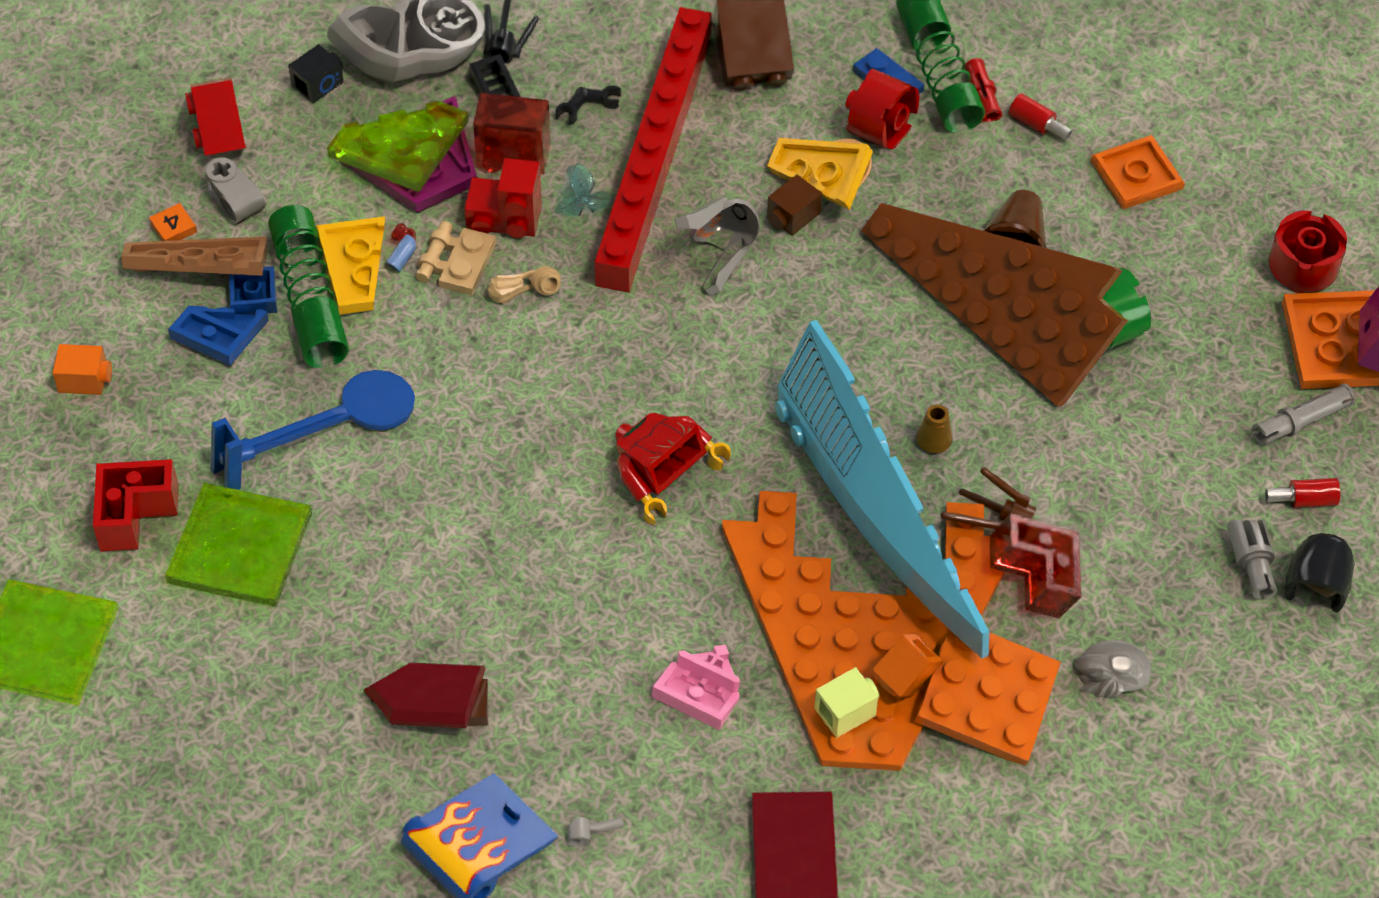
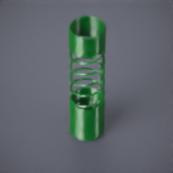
M896 0V6L911 45L917 52L916 57L919 63L922 64L921 70L924 76L927 77L926 83L932 90V98L935 101L943 126L950 132L956 133L961 131L956 130L958 128H954L959 125L952 123L957 120L950 118L952 117L950 114L957 109L961 110L959 112H963L959 115L965 117L960 120L967 122L962 125L969 127L964 130L975 128L983 120L985 110L974 84L969 83L970 73L963 70L966 63L964 59L959 57L961 51L959 46L954 45L955 36L951 33V26L941 1ZM926 26L929 28L924 30H929L927 32H931L929 33L930 36L924 41L919 40L921 35H918V31H921L920 29ZM949 35L952 37L951 44L941 45L947 40ZM928 39H934L932 44H935L933 46H936V48L929 53L920 51V49L926 48L922 46H924L923 44ZM948 46L944 50L936 52L937 54L944 53L951 46L957 50L956 57L942 59L934 66L925 64L927 58L940 48ZM920 54L926 55L923 61L920 58ZM956 59L962 62L961 69L949 71L939 79L930 76L932 71L944 61L951 60L940 66H948ZM925 67H932L929 73L927 74L925 71ZM957 72L946 79H952L961 72L966 73L968 76L966 82L952 84L942 91L935 89L941 79H944L949 74ZM930 79L937 80L933 87L930 83Z
M302 205L283 206L270 216L268 225L276 256L280 261V271L284 275V286L288 290L287 298L292 304L291 313L304 362L309 366L322 368L323 365L321 364L323 363L320 362L323 360H319L322 357H318L322 354H318L320 352L316 348L319 346L315 345L330 342L326 344L330 345L328 346L331 348L329 350H332L329 353H333L330 355L333 357L329 359H334L332 360L333 364H338L347 357L349 346L337 303L333 300L334 292L328 288L331 283L330 278L324 274L327 269L326 263L320 260L323 252L317 246L319 236L312 212ZM300 228L297 232L294 231V233L286 235L288 231ZM301 234L299 236H296L301 237L299 239H303L299 241L303 242L301 243V246L290 248L292 246L289 245L292 243L288 242L292 240L288 239H290L291 236ZM313 248L319 251L317 259H305L294 265L284 262L287 256L294 255L292 252L298 251V249L305 250L303 251L304 253L309 252ZM314 261L306 266L314 265L317 262L323 265L321 273H309L298 279L288 276L293 268L305 262ZM283 264L290 267L286 273L284 272ZM309 276H315L310 278L311 280L318 279L320 276L327 279L325 287H314L302 293L292 290V287L298 281ZM287 279L294 281L290 287L287 284ZM314 290H319L314 292V294H319L324 290L331 294V298L315 296L301 301L298 305L295 304L301 296ZM290 293L298 295L294 301H292Z

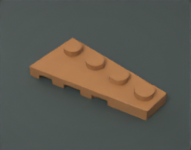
M267 236L128 242L125 243L121 255L123 269H133L136 272L157 270L263 276L268 253Z

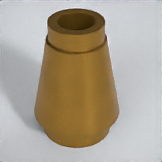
M932 405L927 409V413L916 434L918 445L927 452H943L951 446L953 441L949 412L942 405Z

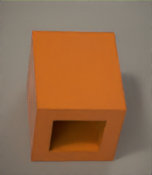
M58 345L52 373L58 393L102 395L104 382L109 383L112 377L111 361H106L102 346Z
M907 634L901 636L873 670L880 677V685L893 696L898 695L899 697L911 696L941 665L943 660L917 634Z

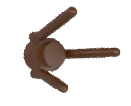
M983 467L980 469V473L1013 498L1014 501L1007 499L1003 506L965 489H960L959 494L1000 513L998 519L1004 523L957 513L942 512L940 514L942 519L999 530L1014 536L1016 531L1025 535L1035 514L1036 507L1029 505L1030 497L1019 493L997 475Z

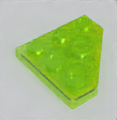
M441 101L426 103L425 108L406 113L405 109L378 115L377 121L359 125L358 121L346 123L328 145V157L419 192L469 122V115L465 110Z

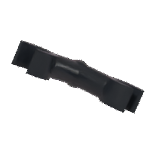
M614 85L607 86L603 90L579 87L568 102H563L556 107V120L562 113H570L569 125L574 124L577 120V112L585 102L600 103L609 109L619 108V100L609 99L608 97L621 96V88Z

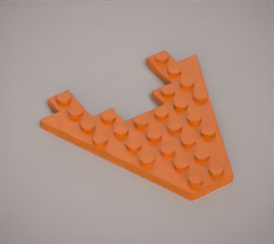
M760 491L758 522L722 520V532L821 766L901 771L924 728L923 725L914 721L929 678L914 695L893 696L880 685V677L873 668L902 635L917 634L938 655L947 627L907 586L906 595L830 591L831 558L793 556L797 493ZM947 502L946 512L984 519V504ZM945 519V559L951 558L959 577L960 590H968L979 613L983 616L1018 550L1019 538L984 536V527ZM856 667L864 679L868 677L873 681L878 690L879 698L876 716L836 738L814 709L816 689Z

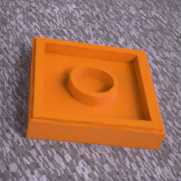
M1152 135L1091 155L1090 161L1122 209L1184 189L1185 182Z

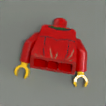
M650 413L635 426L624 423L616 431V447L620 455L617 459V466L621 479L637 502L642 501L644 504V519L649 524L655 525V518L649 511L657 509L661 511L665 518L667 514L665 502L659 498H652L650 495L652 492L657 495L661 493L706 453H709L707 464L714 470H722L723 461L716 455H720L728 461L730 460V447L721 442L714 444L711 441L713 437L689 416L669 417L658 413Z

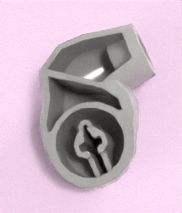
M401 0L395 7L359 4L346 10L329 26L327 38L359 71L373 80L393 84L420 74L442 72L458 66L480 44L485 22L481 11L471 0Z

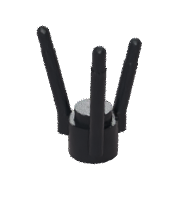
M504 0L499 29L494 34H492L490 4H485L484 6L485 47L483 53L487 57L501 54L505 63H510L513 58H520L523 46L539 21V17L534 16L516 43L514 34L506 30L511 0Z

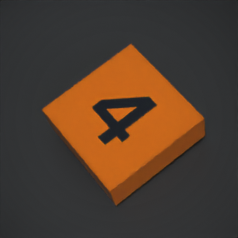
M181 203L149 217L151 226L162 241L182 240L197 233L195 223Z

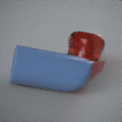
M399 223L391 233L392 239L399 242V244L385 262L387 266L399 273L416 249V231L412 227L409 229L403 223Z

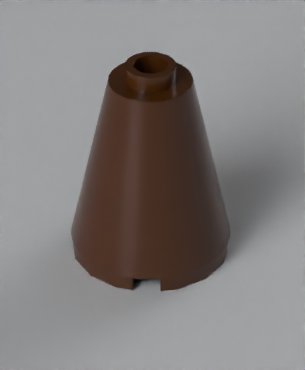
M1029 190L1013 192L983 231L1046 248L1043 207L1040 197Z

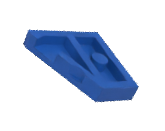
M188 306L168 328L169 338L230 366L269 321L268 311L256 309V315L235 314L234 308L220 307L210 309L206 306Z

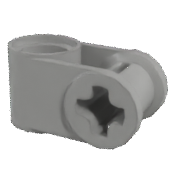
M218 157L212 159L207 164L206 177L210 181L208 193L220 206L224 214L228 218L230 216L233 218L230 220L233 224L266 207L264 196L258 186L249 180L231 159Z

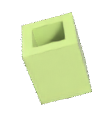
M855 667L816 689L814 709L834 736L838 738L876 716L879 693L873 681L868 677L864 679Z

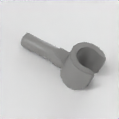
M583 817L575 818L570 823V829L568 830V845L588 846L590 844V834L622 828L623 820L622 818H616L600 822H590Z

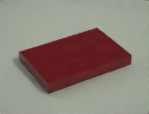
M832 791L752 793L755 897L838 898Z

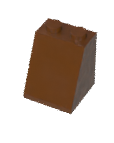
M716 0L712 26L725 86L734 85L736 90H745L752 88L754 83L767 82L768 86H779L787 83V79L792 78L795 69L784 0Z

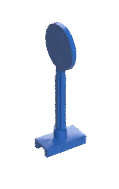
M371 370L361 372L347 382L343 388L342 405L250 440L248 438L240 440L226 418L212 422L211 471L213 474L225 470L224 491L229 495L241 489L242 463L254 459L255 455L346 420H352L354 423L367 429L386 430L396 428L406 422L413 412L414 392L411 385L401 376L389 371Z

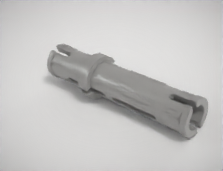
M1343 383L1295 407L1289 408L1286 406L1278 410L1277 415L1254 424L1252 430L1257 431L1260 429V431L1253 433V436L1261 446H1265L1287 434L1293 436L1299 433L1302 427L1355 404L1354 398L1347 400L1355 396L1349 385Z

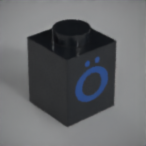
M319 44L288 65L291 86L313 104L344 83L341 59L334 52L329 53Z

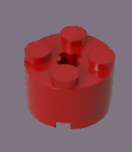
M871 69L858 90H852L846 99L845 107L849 109L847 132L882 148L895 149L912 127V125L907 123L910 114L917 115L920 101L918 89L897 78Z
M1303 210L1287 215L1280 222L1268 262L1274 277L1292 292L1320 291L1329 287L1336 280L1346 252L1347 235L1341 224L1331 216L1323 214L1322 218L1311 215L1312 211Z

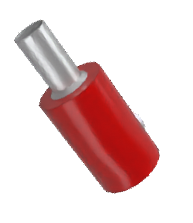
M1020 93L1014 99L1009 108L1010 116L1042 135L1049 130L1059 137L1068 140L1072 134L1070 128L1056 121V112L1023 93Z
M1337 478L1291 480L1289 488L1266 489L1265 500L1266 502L1291 501L1292 508L1338 506L1340 503V485Z

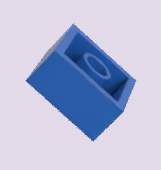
M274 266L264 267L263 276L229 274L230 306L235 309V314L256 315V309L266 310L268 314L278 313Z

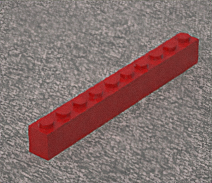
M679 7L594 261L595 286L630 293L712 39V12Z

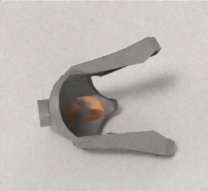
M720 196L693 212L674 219L677 230L692 228L689 236L691 241L695 243L705 242L710 235L718 230H730L733 232L728 246L713 266L703 283V287L729 247L742 244L720 269L713 286L706 290L709 296L720 293L733 269L758 236L760 220L755 208L743 199L728 200L726 197Z

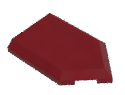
M410 662L363 689L370 701L378 706L383 716L391 725L467 728L485 672V666Z

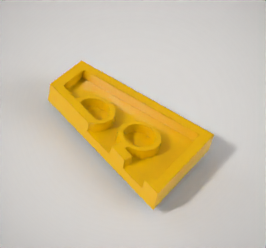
M778 138L767 167L772 173L787 181L798 174L822 192L823 198L850 210L873 151L868 144Z
M385 216L316 225L319 247L323 252L322 258L326 263L327 276L330 278V287L334 292V301L337 303L340 315L374 309Z

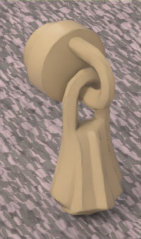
M542 266L537 270H530L521 274L497 275L495 278H491L487 291L489 297L494 302L501 304L533 288L541 295L548 296L559 290L561 277L552 267ZM528 278L531 284L524 286L523 279Z

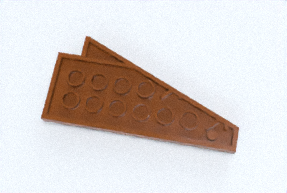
M880 203L861 230L1056 406H1062L1068 401L1128 322L1126 318L1102 299L1122 273V270L1118 267Z

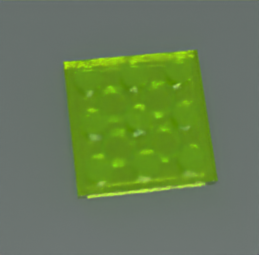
M203 483L165 574L167 583L277 607L312 516L311 505Z
M8 579L0 597V689L79 706L118 612V603L107 599Z

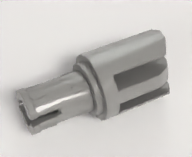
M1231 520L1228 522L1227 529L1236 562L1240 569L1248 573L1253 597L1260 599V591L1262 599L1274 596L1278 590L1270 565L1274 561L1275 555L1265 520H1244L1243 522L1242 520Z

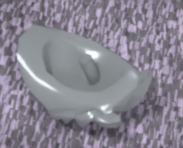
M1118 640L1101 641L1092 645L1081 657L1074 659V666L1085 683L1079 690L1084 693L1094 694L1096 697L1118 698L1122 692L1143 689L1149 683V677L1151 676V662L1144 650L1128 642Z

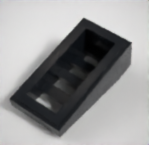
M501 54L469 63L468 76L495 122L527 112V108ZM495 74H497L498 76L487 81H485L484 79L485 77L492 76ZM501 83L503 84V87L491 91L489 90V87ZM504 93L509 94V96L498 100L493 98ZM514 102L515 106L499 111V106Z

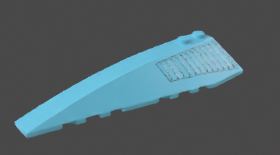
M818 321L810 322L778 384V401L775 402L778 418L782 423H788L796 446L803 447L843 510L884 562L914 595L981 659L989 655V629L968 590H960L959 577L951 558L942 559L941 550L937 543L940 538L934 526L929 525L925 527L919 513H922L924 508L897 457H890L887 438L881 427L873 429L868 413L870 407L864 395L855 396L850 386L854 384L855 378Z

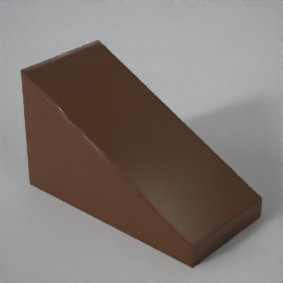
M482 679L467 726L488 725V679Z

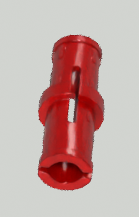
M981 58L968 60L964 70L970 73L969 83L974 84L984 107L985 116L982 122L1001 119L1002 111L995 96L997 89L995 83L989 79L984 60ZM980 84H981L982 87H983V90H984V93H985V96H986V97H984V95H983V92H982V89H981Z

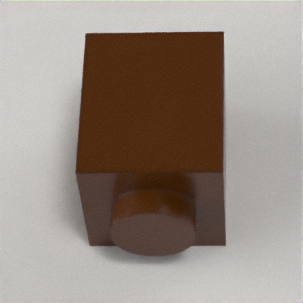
M796 174L768 196L767 217L769 222L777 230L784 229L793 236L821 213L822 192Z

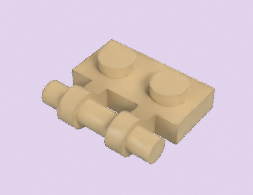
M442 221L438 229L432 231L429 238L430 246L418 261L417 266L419 269L416 273V279L427 283L432 273L441 275L439 287L473 296L497 243L496 236L463 228L458 238L452 237L450 234L453 230V225L447 221ZM443 250L451 251L447 262L439 259Z

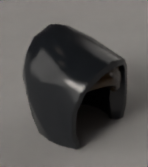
M1318 533L1306 538L1297 548L1290 562L1285 586L1286 599L1291 601L1295 598L1297 583H1303L1326 598L1336 594L1337 597L1331 608L1333 612H1339L1343 608L1350 592L1355 566L1352 550L1347 542L1336 535Z

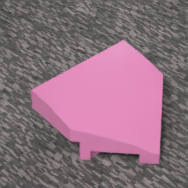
M726 645L714 646L713 652L690 654L685 650L678 651L677 662H671L654 684L651 697L720 731L740 697L738 693L740 679L734 675L728 660L729 652Z

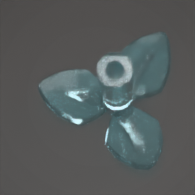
M577 163L566 170L570 181V188L575 193V197L561 200L556 205L554 212L564 216H580L584 205L587 204L594 213L612 203L613 197L603 190L591 194L595 187V180L586 167Z

